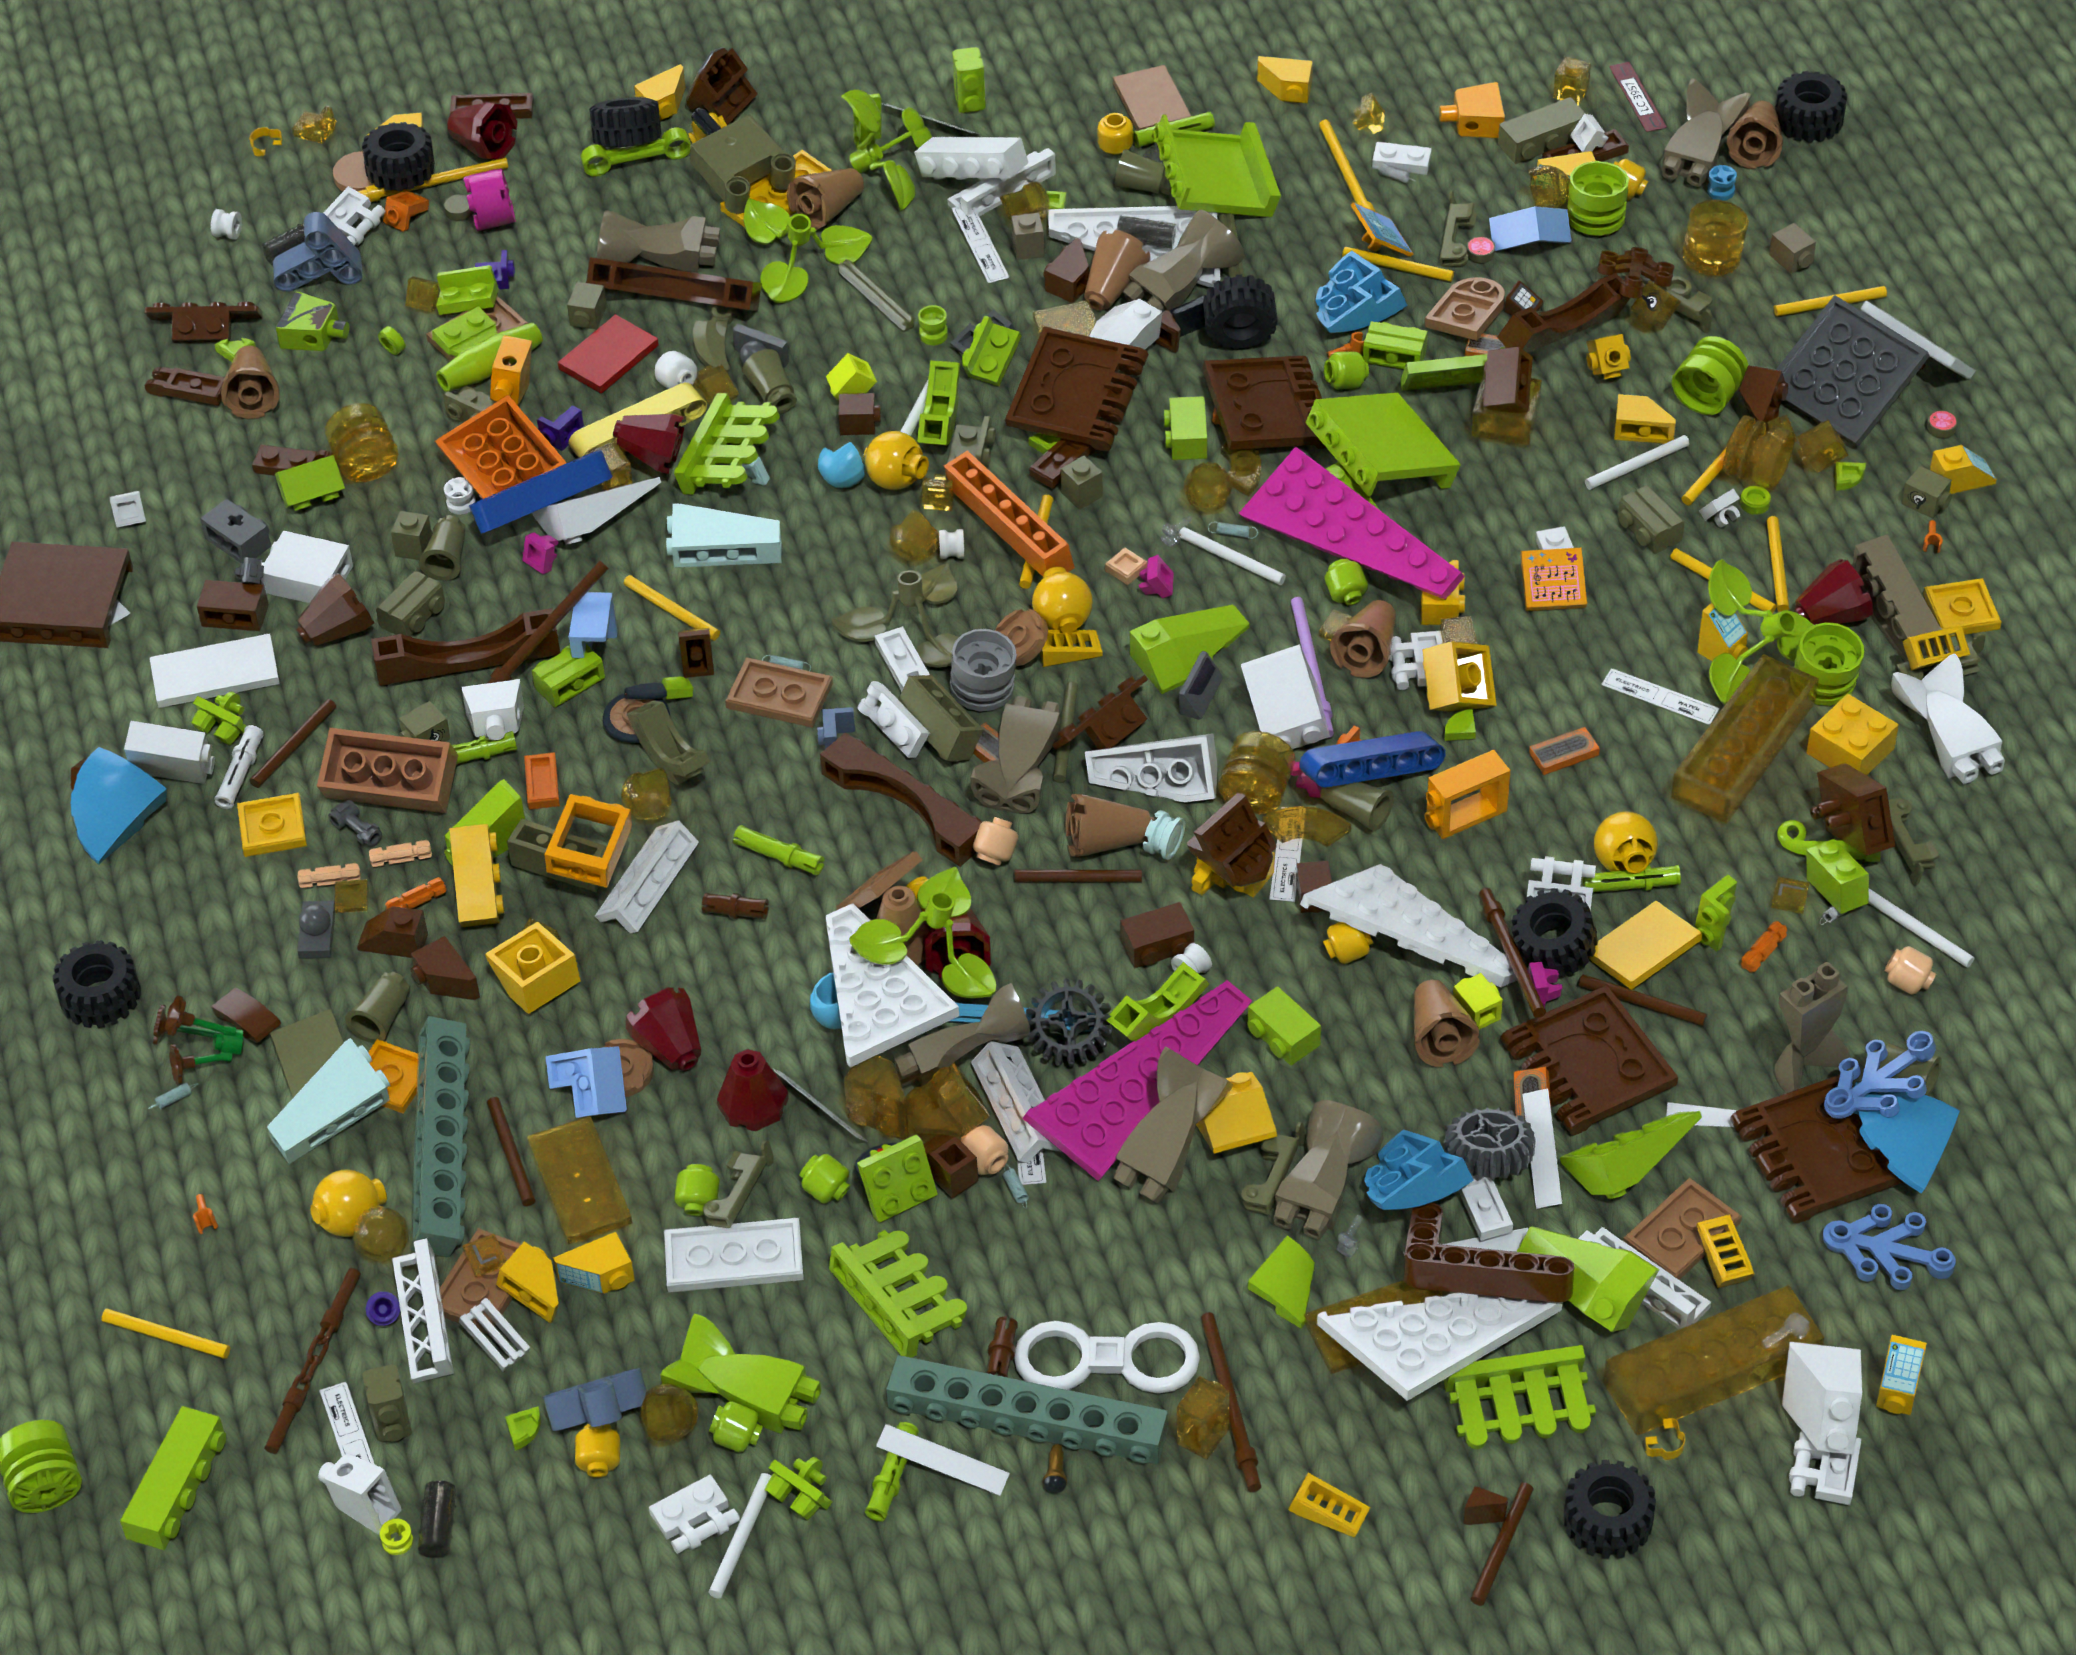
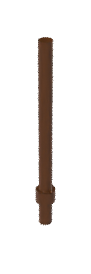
M601 560L501 668L498 666L490 675L492 678L488 683L510 681L512 679L510 676L609 569Z
M1483 888L1480 890L1479 895L1484 904L1483 912L1489 923L1493 924L1533 1016L1541 1018L1545 1015L1546 1010L1505 922L1504 909L1501 903L1495 900L1491 889Z
M1211 1312L1204 1313L1201 1316V1321L1237 1449L1235 1452L1238 1468L1243 1470L1248 1491L1256 1492L1262 1487L1256 1468L1258 1465L1256 1451L1253 1447H1250L1215 1316Z

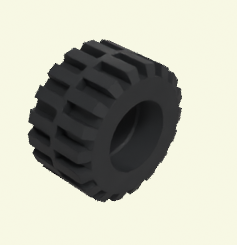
M1802 71L1801 74L1794 73L1791 74V77H1786L1778 87L1775 106L1781 132H1785V135L1788 137H1795V140H1807V142H1813V140L1820 142L1825 141V138L1830 139L1834 137L1835 133L1840 132L1841 126L1844 123L1847 93L1845 92L1846 88L1844 85H1840L1838 79H1832L1831 75L1820 74L1817 71H1814V73Z
M643 97L618 98L599 102L589 109L593 143L603 147L643 145L657 140L662 135L659 106L656 100Z
M393 122L388 125L378 126V129L371 130L369 135L364 137L362 150L366 177H368L371 183H375L376 187H384L385 190L389 191L410 190L415 186H421L424 184V181H428L431 178V174H434L435 163L430 134L423 127H418V125L413 123Z
M1242 274L1232 278L1228 276L1223 281L1218 280L1215 282L1214 287H1209L1206 291L1207 295H1204L1203 299L1205 327L1208 337H1212V341L1215 344L1221 343V347L1226 349L1232 347V350H1239V348L1251 349V346L1255 345L1257 347L1262 345V341H1268L1271 338V334L1275 333L1278 321L1275 295L1272 287L1269 284H1265L1263 279H1255L1252 275L1242 277Z
M1550 888L1548 893H1544V890L1538 891V896L1533 898L1530 895L1525 899L1526 904H1520L1516 909L1517 915H1513L1511 930L1515 944L1527 968L1529 963L1542 962L1544 968L1557 970L1559 973L1558 977H1564L1565 972L1571 971L1573 974L1579 971V965L1585 967L1589 963L1588 956H1594L1596 952L1595 945H1598L1597 931L1590 908L1586 902H1583L1581 896L1578 894L1572 896L1571 891L1566 889L1562 893L1558 892V888ZM1551 928H1569L1560 937L1553 939L1541 938V935Z
M96 940L95 944L85 942L82 943L83 946L80 948L76 946L71 948L69 955L64 954L60 958L61 963L56 964L54 968L55 974L53 975L54 987L64 1015L67 1018H71L72 1022L77 1025L83 1022L84 1027L91 1028L92 1025H97L98 1028L105 1027V1024L110 1022L113 1025L118 1023L120 1017L125 1019L130 1015L129 1009L134 1010L137 1006L136 1000L140 999L141 992L139 988L141 987L133 959L130 954H127L126 949L122 946L117 948L116 943L113 942L104 944L101 940ZM106 981L101 985L88 987L94 983Z
M1602 1460L1601 1465L1591 1462L1587 1464V1470L1580 1468L1575 1473V1478L1570 1479L1568 1489L1566 1490L1563 1522L1564 1526H1567L1566 1533L1570 1539L1575 1538V1545L1579 1549L1586 1547L1587 1554L1592 1556L1595 1553L1602 1554V1559H1609L1610 1555H1616L1617 1559L1624 1558L1626 1551L1631 1555L1638 1551L1639 1545L1644 1546L1648 1541V1535H1651L1656 1506L1653 1486H1648L1649 1479L1645 1474L1638 1475L1639 1469L1634 1466L1626 1468L1624 1467L1625 1462L1618 1460L1617 1464H1610L1609 1460ZM1604 1502L1614 1503L1621 1506L1626 1513L1619 1516H1606L1597 1512L1592 1506Z

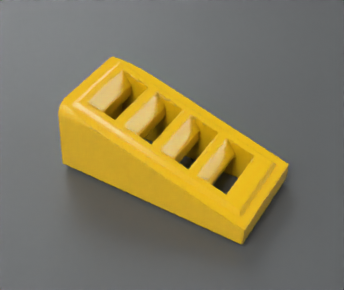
M1962 625L1916 635L1902 641L1911 671L1939 664L1951 654H1956L1958 658L1971 655ZM1954 634L1956 635L1957 642L1960 648V651L1956 652L1954 650L1953 643L1950 635ZM1944 637L1945 643L1949 652L1947 654L1944 653L1940 641V638ZM1931 640L1934 641L1938 656L1933 654L1930 644ZM1920 643L1924 644L1928 658H1923Z
M1048 630L1047 640L1039 654L1043 667L1101 657L1103 656V651L1096 630H1075L1071 633H1063L1061 630ZM1090 641L1092 647H1086L1085 642ZM1079 643V647H1074L1073 644Z
M1730 1214L1696 1224L1717 1288L1749 1281L1754 1276L1751 1262ZM1722 1226L1726 1230L1724 1233L1712 1236L1709 1233L1710 1229ZM1729 1239L1730 1244L1715 1247L1714 1242ZM1733 1251L1734 1256L1721 1259L1719 1254ZM1737 1263V1269L1725 1270L1724 1266Z
M1308 1472L1288 1510L1300 1517L1355 1537L1371 1507ZM1308 1494L1315 1497L1313 1502L1307 1499ZM1322 1500L1328 1502L1326 1508L1319 1505ZM1335 1505L1342 1507L1338 1516L1332 1513ZM1349 1510L1355 1512L1351 1522L1345 1520Z

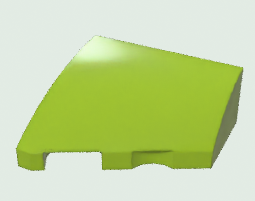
M1286 1236L1248 1280V1290L1275 1305V1313L1302 1329L1305 1325V1315L1310 1297L1311 1280H1313L1315 1262L1302 1246L1289 1236Z

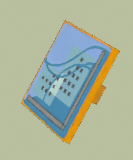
M1354 202L1351 204L1352 209L1367 231L1362 237V241L1369 243L1367 249L1376 252L1384 245L1412 257L1413 252L1391 218Z

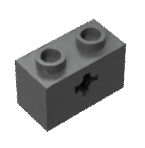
M227 498L200 518L205 539L240 563H243L244 558H257L271 547L270 530L267 524L262 519H256L244 507L235 505Z

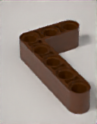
M1431 1202L1413 1207L1404 1263V1281L1408 1286L1417 1289L1546 1302H1565L1572 1297L1574 1263L1570 1259L1555 1255L1442 1245L1443 1209L1441 1206Z

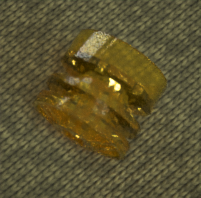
M1706 200L1697 203L1690 211L1686 229L1687 233L1682 249V256L1687 265L1699 273L1707 275H1725L1739 267L1749 224L1747 214L1740 207L1727 201Z
M355 403L341 408L327 421L324 431L327 443L335 456L341 473L347 479L355 482H369L382 477L396 464L399 455L397 444L388 430V425L382 413L377 407L367 403Z
M1744 415L1735 427L1727 444L1723 472L1730 476H1734L1737 473V478L1745 480L1752 471L1753 484L1774 490L1781 481L1789 464L1795 443V433L1779 426H1773L1766 434L1765 421L1758 420L1755 423L1754 417Z
M1249 731L1238 735L1231 746L1227 763L1218 782L1220 794L1226 802L1237 793L1246 795L1254 814L1260 815L1273 812L1278 809L1282 802L1287 782L1295 765V753L1280 737L1268 732Z

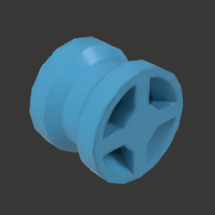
M1726 165L1713 167L1709 171L1708 195L1719 201L1732 198L1735 194L1736 171Z

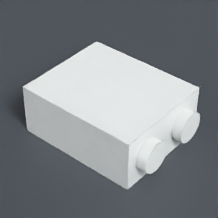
M283 531L278 541L272 544L266 561L262 562L264 573L263 578H260L261 584L265 586L266 594L310 603L325 581L331 576L339 573L344 580L347 578L353 567L349 545Z
M136 721L130 722L124 747L129 762L150 776L205 784L207 774H212L215 757L211 756L212 745L208 744L205 732Z

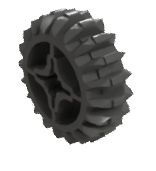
M1065 978L1063 981L1064 987L1058 988L1057 982L1052 981L1051 992H1048L1044 987H1041L1039 990L1043 999L1032 997L1031 1003L1036 1008L1026 1009V1015L1032 1018L1028 1020L1030 1030L1032 1031L1029 1032L1030 1034L1027 1038L1029 1042L1037 1041L1033 1046L1035 1052H1041L1045 1049L1043 1058L1046 1061L1050 1060L1055 1054L1056 1065H1061L1063 1059L1067 1058L1069 1066L1073 1067L1075 1065V1057H1080L1081 1062L1086 1064V1053L1090 1052L1093 1057H1097L1099 1053L1095 1046L1098 1045L1106 1048L1107 1041L1102 1036H1112L1113 1033L1112 1029L1106 1026L1110 1025L1106 1020L1111 1016L1106 1013L1111 1010V1006L1109 1003H1102L1105 999L1102 992L1093 995L1095 991L1093 984L1088 985L1083 990V981L1081 979H1078L1075 986L1071 987L1069 978ZM1073 1000L1087 1004L1094 1011L1095 1015H1087V1012L1077 1011L1073 1006ZM1062 1001V1008L1059 1012L1044 1018L1047 1011L1053 1005ZM1068 1009L1074 1021L1073 1026L1070 1027V1035L1065 1026ZM1094 1026L1091 1034L1085 1040L1076 1044L1078 1034ZM1051 1029V1032L1062 1034L1065 1038V1045L1058 1044L1049 1039L1043 1030Z
M1486 1106L1485 1110L1473 1108L1472 1113L1462 1112L1460 1117L1453 1118L1452 1124L1447 1126L1444 1149L1446 1153L1463 1158L1471 1175H1477L1479 1180L1484 1177L1491 1178L1492 1181H1494L1495 1177H1502L1507 1180L1509 1174L1519 1175L1520 1170L1527 1169L1528 1163L1533 1161L1536 1138L1534 1137V1131L1531 1129V1123L1525 1122L1524 1116H1514L1513 1110L1503 1112L1501 1107L1496 1110H1490Z

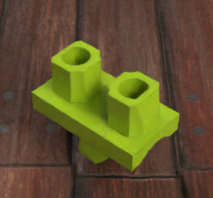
M232 691L225 694L224 697L218 695L215 698V703L219 704V706L197 696L193 704L198 710L191 724L199 731L208 734L215 722L220 723L213 735L221 742L231 746L239 734L243 735L246 727L243 724V719L235 715V713L241 715L244 712V707L240 705V695Z
M812 1457L806 1462L798 1458L793 1464V1467L799 1470L798 1475L775 1459L768 1467L774 1474L764 1490L782 1503L793 1488L798 1490L800 1493L790 1508L807 1521L817 1512L820 1506L827 1511L832 1504V1501L824 1496L823 1492L811 1485L814 1481L819 1485H823L827 1479L825 1475L820 1473L823 1463L817 1457Z

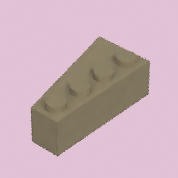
M1888 534L1855 545L1852 566L1864 582V585L1861 586L1863 594L1868 592L1872 599L1873 615H1871V618L1903 661L1906 662L1908 658L1902 641L1916 635L1942 630V628L1937 623ZM1942 637L1940 641L1944 649L1945 639ZM1931 640V648L1933 653H1935L1937 650L1934 641ZM1920 643L1919 645L1922 651V655L1925 656L1927 654L1924 648V644Z

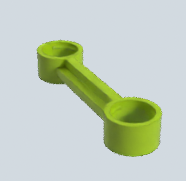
M671 128L662 135L661 139L643 145L620 147L606 150L605 147L598 144L590 145L582 151L581 161L585 172L590 176L597 177L607 173L611 165L662 154H666L670 159H682L690 153L691 142L684 129ZM678 140H683V141H684V142H683L682 144H680L679 146H676V147H670V146H669V145H670L671 143H673L674 141H678ZM597 157H602V158H603V159H602L600 162H598V163H595V164H590V163H588L590 160H592V159H594V158H597Z

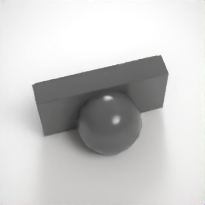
M737 324L733 329L735 351L740 352L743 364L751 355L764 349L777 351L783 368L789 363L787 341L741 324Z
M334 900L303 901L302 911L299 915L300 932L297 951L299 958L331 957L336 913Z

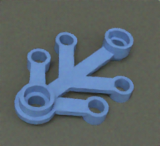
M1917 1031L1911 1034L1907 1039L1908 1050L1881 1069H1879L1880 1062L1887 1057V1048L1882 1040L1870 1041L1865 1047L1867 1058L1862 1082L1853 1088V1080L1857 1079L1861 1074L1860 1066L1854 1058L1842 1060L1839 1064L1840 1077L1838 1087L1831 1089L1825 1098L1824 1107L1827 1114L1833 1118L1840 1119L1846 1118L1858 1110H1879L1882 1116L1892 1117L1900 1110L1898 1100L1894 1095L1886 1094L1880 1098L1864 1096L1870 1092H1907V1095L1911 1098L1924 1096L1927 1092V1087L1921 1076L1914 1075L1909 1078L1892 1077L1916 1060L1925 1062L1933 1057L1936 1045L1932 1035L1926 1031Z
M1885 1204L1875 1205L1870 1215L1849 1224L1845 1221H1833L1827 1224L1823 1230V1241L1827 1248L1834 1253H1844L1855 1267L1857 1277L1862 1281L1869 1282L1876 1278L1878 1264L1871 1258H1864L1858 1248L1869 1250L1890 1277L1891 1285L1898 1290L1909 1288L1912 1272L1904 1266H1899L1893 1257L1925 1264L1928 1273L1937 1279H1946L1954 1272L1956 1259L1949 1249L1937 1248L1931 1252L1896 1243L1911 1235L1918 1236L1924 1232L1926 1219L1917 1212L1909 1213L1905 1218V1223L1874 1237L1863 1235V1233L1876 1226L1886 1227L1890 1224L1892 1210ZM1876 1214H1884L1886 1217L1880 1218ZM1910 1222H1917L1920 1226H1913ZM1867 1267L1870 1268L1872 1271L1866 1272L1862 1268ZM1903 1276L1906 1280H1899L1896 1277Z

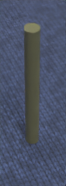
M1073 681L1066 683L1060 730L1074 721L1078 684ZM1071 741L1057 749L1053 779L1058 783L1066 780Z

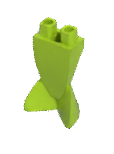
M695 1313L689 1325L680 1359L664 1368L660 1374L664 1389L682 1393L720 1394L729 1401L754 1409L758 1413V1422L762 1426L782 1434L785 1427L802 1430L807 1420L808 1412L807 1408L797 1405L799 1400L814 1404L817 1402L822 1391L821 1382L806 1376L805 1366L766 1355L735 1354L730 1343L709 1319Z

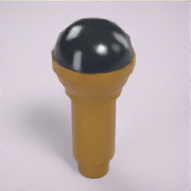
M1058 1444L1052 1446L1049 1457V1470L1043 1477L1044 1488L1054 1494L1062 1492L1067 1486V1478L1063 1471L1064 1452L1062 1451V1446Z

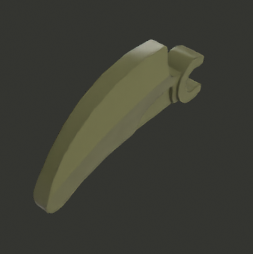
M714 305L711 311V320L695 322L693 346L696 355L707 368L718 375L726 376L729 374V364L725 355V338L728 325L733 321V309L729 307L726 314H719L717 306Z

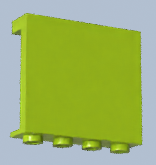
M1162 114L1159 125H1156L1154 128L1153 139L1157 142L1159 157L1164 163L1165 175L1169 179L1172 197L1175 198L1178 209L1273 217L1281 194L1256 123L1245 122L1240 135L1171 129L1167 115Z
M1398 392L1315 399L1305 422L1367 496L1372 495L1378 481L1431 476L1441 489L1451 488L1461 466L1458 460Z

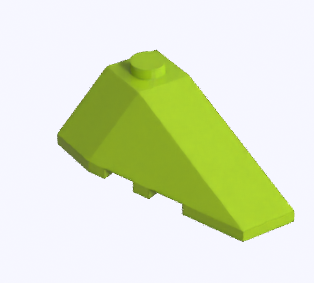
M1234 604L1155 619L1130 631V656L1158 691L1164 694L1184 685L1202 651L1207 652L1213 661V656L1221 648H1227L1250 627V623Z
M1677 1112L1642 1125V1130L1613 1135L1614 1141L1597 1145L1595 1142L1561 1156V1164L1591 1195H1606L1607 1199L1623 1196L1627 1193L1626 1188L1639 1183L1702 1118L1701 1112Z
M1534 1226L1528 1229L1517 1252L1555 1255L1570 1259L1574 1263L1573 1295L1568 1301L1611 1332L1626 1329L1630 1326L1660 1270L1632 1251L1604 1246L1593 1241L1588 1242L1576 1239L1569 1235Z

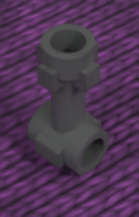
M244 558L243 563L238 568H235L234 575H236L241 583L260 584V578H263L264 566H262V559Z
M351 800L339 803L328 814L331 823L337 829L348 825L358 833L356 835L357 841L361 844L366 843L368 846L373 847L381 840L382 832L379 826L375 823H364L357 817L360 814L359 809Z

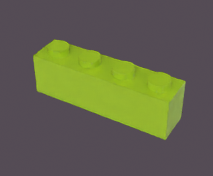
M181 1406L120 1520L127 1540L165 1551L170 1539H174L177 1536L181 1524L180 1520L186 1509L189 1510L193 1506L196 1490L201 1481L207 1479L211 1470V1462L216 1452H220L225 1445L226 1433L219 1416Z

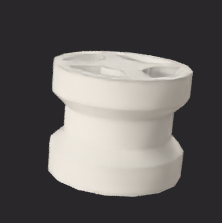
M216 209L211 219V233L213 237L226 235L229 239H237L242 228L241 214L235 211L225 213L224 210Z
M453 478L444 486L447 508L453 514L463 515L471 512L469 505L476 502L475 495L473 494L474 489L465 478Z
M957 529L955 532L939 530L940 559H947L949 556L964 559V530Z
M1196 943L1189 944L1183 954H1177L1171 959L1174 972L1182 962L1186 963L1198 974L1206 973L1212 967L1208 953Z

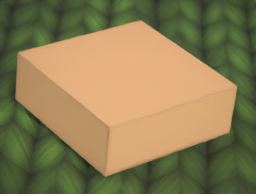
M1127 548L1122 549L1105 564V571L1126 585L1134 581L1139 576L1140 571L1147 568V561Z

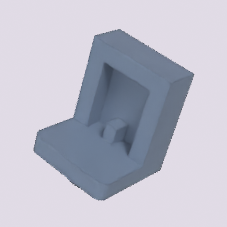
M852 707L822 709L823 727H817L819 746L825 745L826 749L837 740V733L855 731L854 711Z

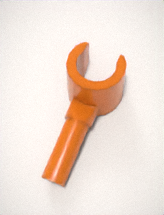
M1352 333L1350 343L1328 351V358L1335 352L1355 351L1363 354L1365 341H1362L1363 333Z
M1931 520L1929 521V534L1925 536L1922 549L1924 552H1927L1928 545L1933 544L1937 547V553H1939L1943 539L1941 535L1936 533V521Z
M198 1194L196 1196L198 1211L193 1214V1219L198 1232L203 1234L202 1230L204 1228L213 1226L214 1229H217L218 1224L212 1209L206 1207L204 1195Z

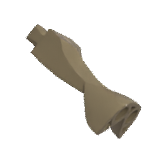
M1691 78L1687 89L1686 112L1688 121L1676 131L1664 150L1663 178L1673 180L1680 175L1687 177V182L1696 187H1700L1704 182L1709 183V171L1717 164L1722 134L1730 129L1748 110L1751 94L1744 93L1719 103L1700 82Z
M605 210L600 227L597 258L628 263L639 255L665 267L698 272L700 264L715 266L716 252L720 240V228L705 226L706 217L691 216L685 220L670 224L645 226L616 212Z
M1198 210L1184 230L1176 248L1150 262L1138 265L1129 274L1131 282L1123 290L1124 299L1127 302H1131L1144 297L1148 300L1146 303L1162 311V313L1165 310L1176 308L1191 293L1204 268H1226L1240 263L1245 258L1242 245L1234 233L1208 212Z
M1016 696L1012 704L1006 703L999 731V760L977 765L970 777L973 794L983 805L1013 813H1030L1038 807L1041 798L1043 776L1037 766L1051 750L1052 744L1059 738L1057 734L1060 731L1058 703L1047 701L1043 703L1041 709L1031 708V701L1028 698Z
M1829 962L1818 966L1817 971L1806 978H1799L1794 981L1792 986L1780 993L1778 1004L1786 1020L1792 1043L1783 1050L1775 1065L1774 1072L1777 1082L1786 1093L1800 1089L1804 1065L1839 1067L1842 1060L1850 1058L1848 1049L1832 1030V1027L1841 1015L1848 986L1839 979V971Z
M1012 983L1003 986L996 992L980 1022L945 1028L909 1043L908 1053L894 1059L896 1065L894 1071L902 1088L916 1081L919 1082L921 1088L936 1082L956 1060L983 1043L987 1044L989 1041L1009 1042L1029 1036V1022Z
M1165 1046L1160 1054L1157 1065V1091L1160 1103L1137 1124L1116 1156L1120 1164L1114 1179L1132 1189L1140 1173L1148 1177L1140 1194L1157 1204L1168 1189L1174 1192L1183 1175L1195 1124L1201 1121L1218 1105L1232 1089L1233 1084L1221 1076L1202 1069Z
M1321 1100L1314 1104L1307 1126L1306 1144L1309 1151L1281 1182L1275 1195L1276 1210L1274 1222L1276 1226L1291 1229L1296 1218L1306 1221L1303 1227L1304 1234L1317 1240L1322 1238L1327 1229L1333 1230L1345 1195L1348 1164L1360 1162L1374 1155L1383 1142L1381 1125L1372 1115L1357 1108L1330 1100Z

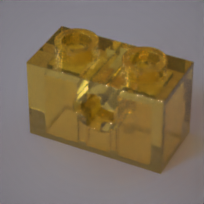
M1199 1376L1177 1405V1444L1207 1460L1229 1431V1391L1220 1383L1209 1381Z

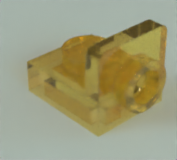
M325 106L320 114L304 111L292 128L294 137L323 144L336 127L332 107Z

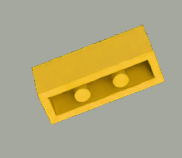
M488 824L449 828L458 919L461 927L500 923L499 914H504L505 911L503 895H497L496 883L501 882L499 863H493L492 852L498 851L496 832L490 833Z

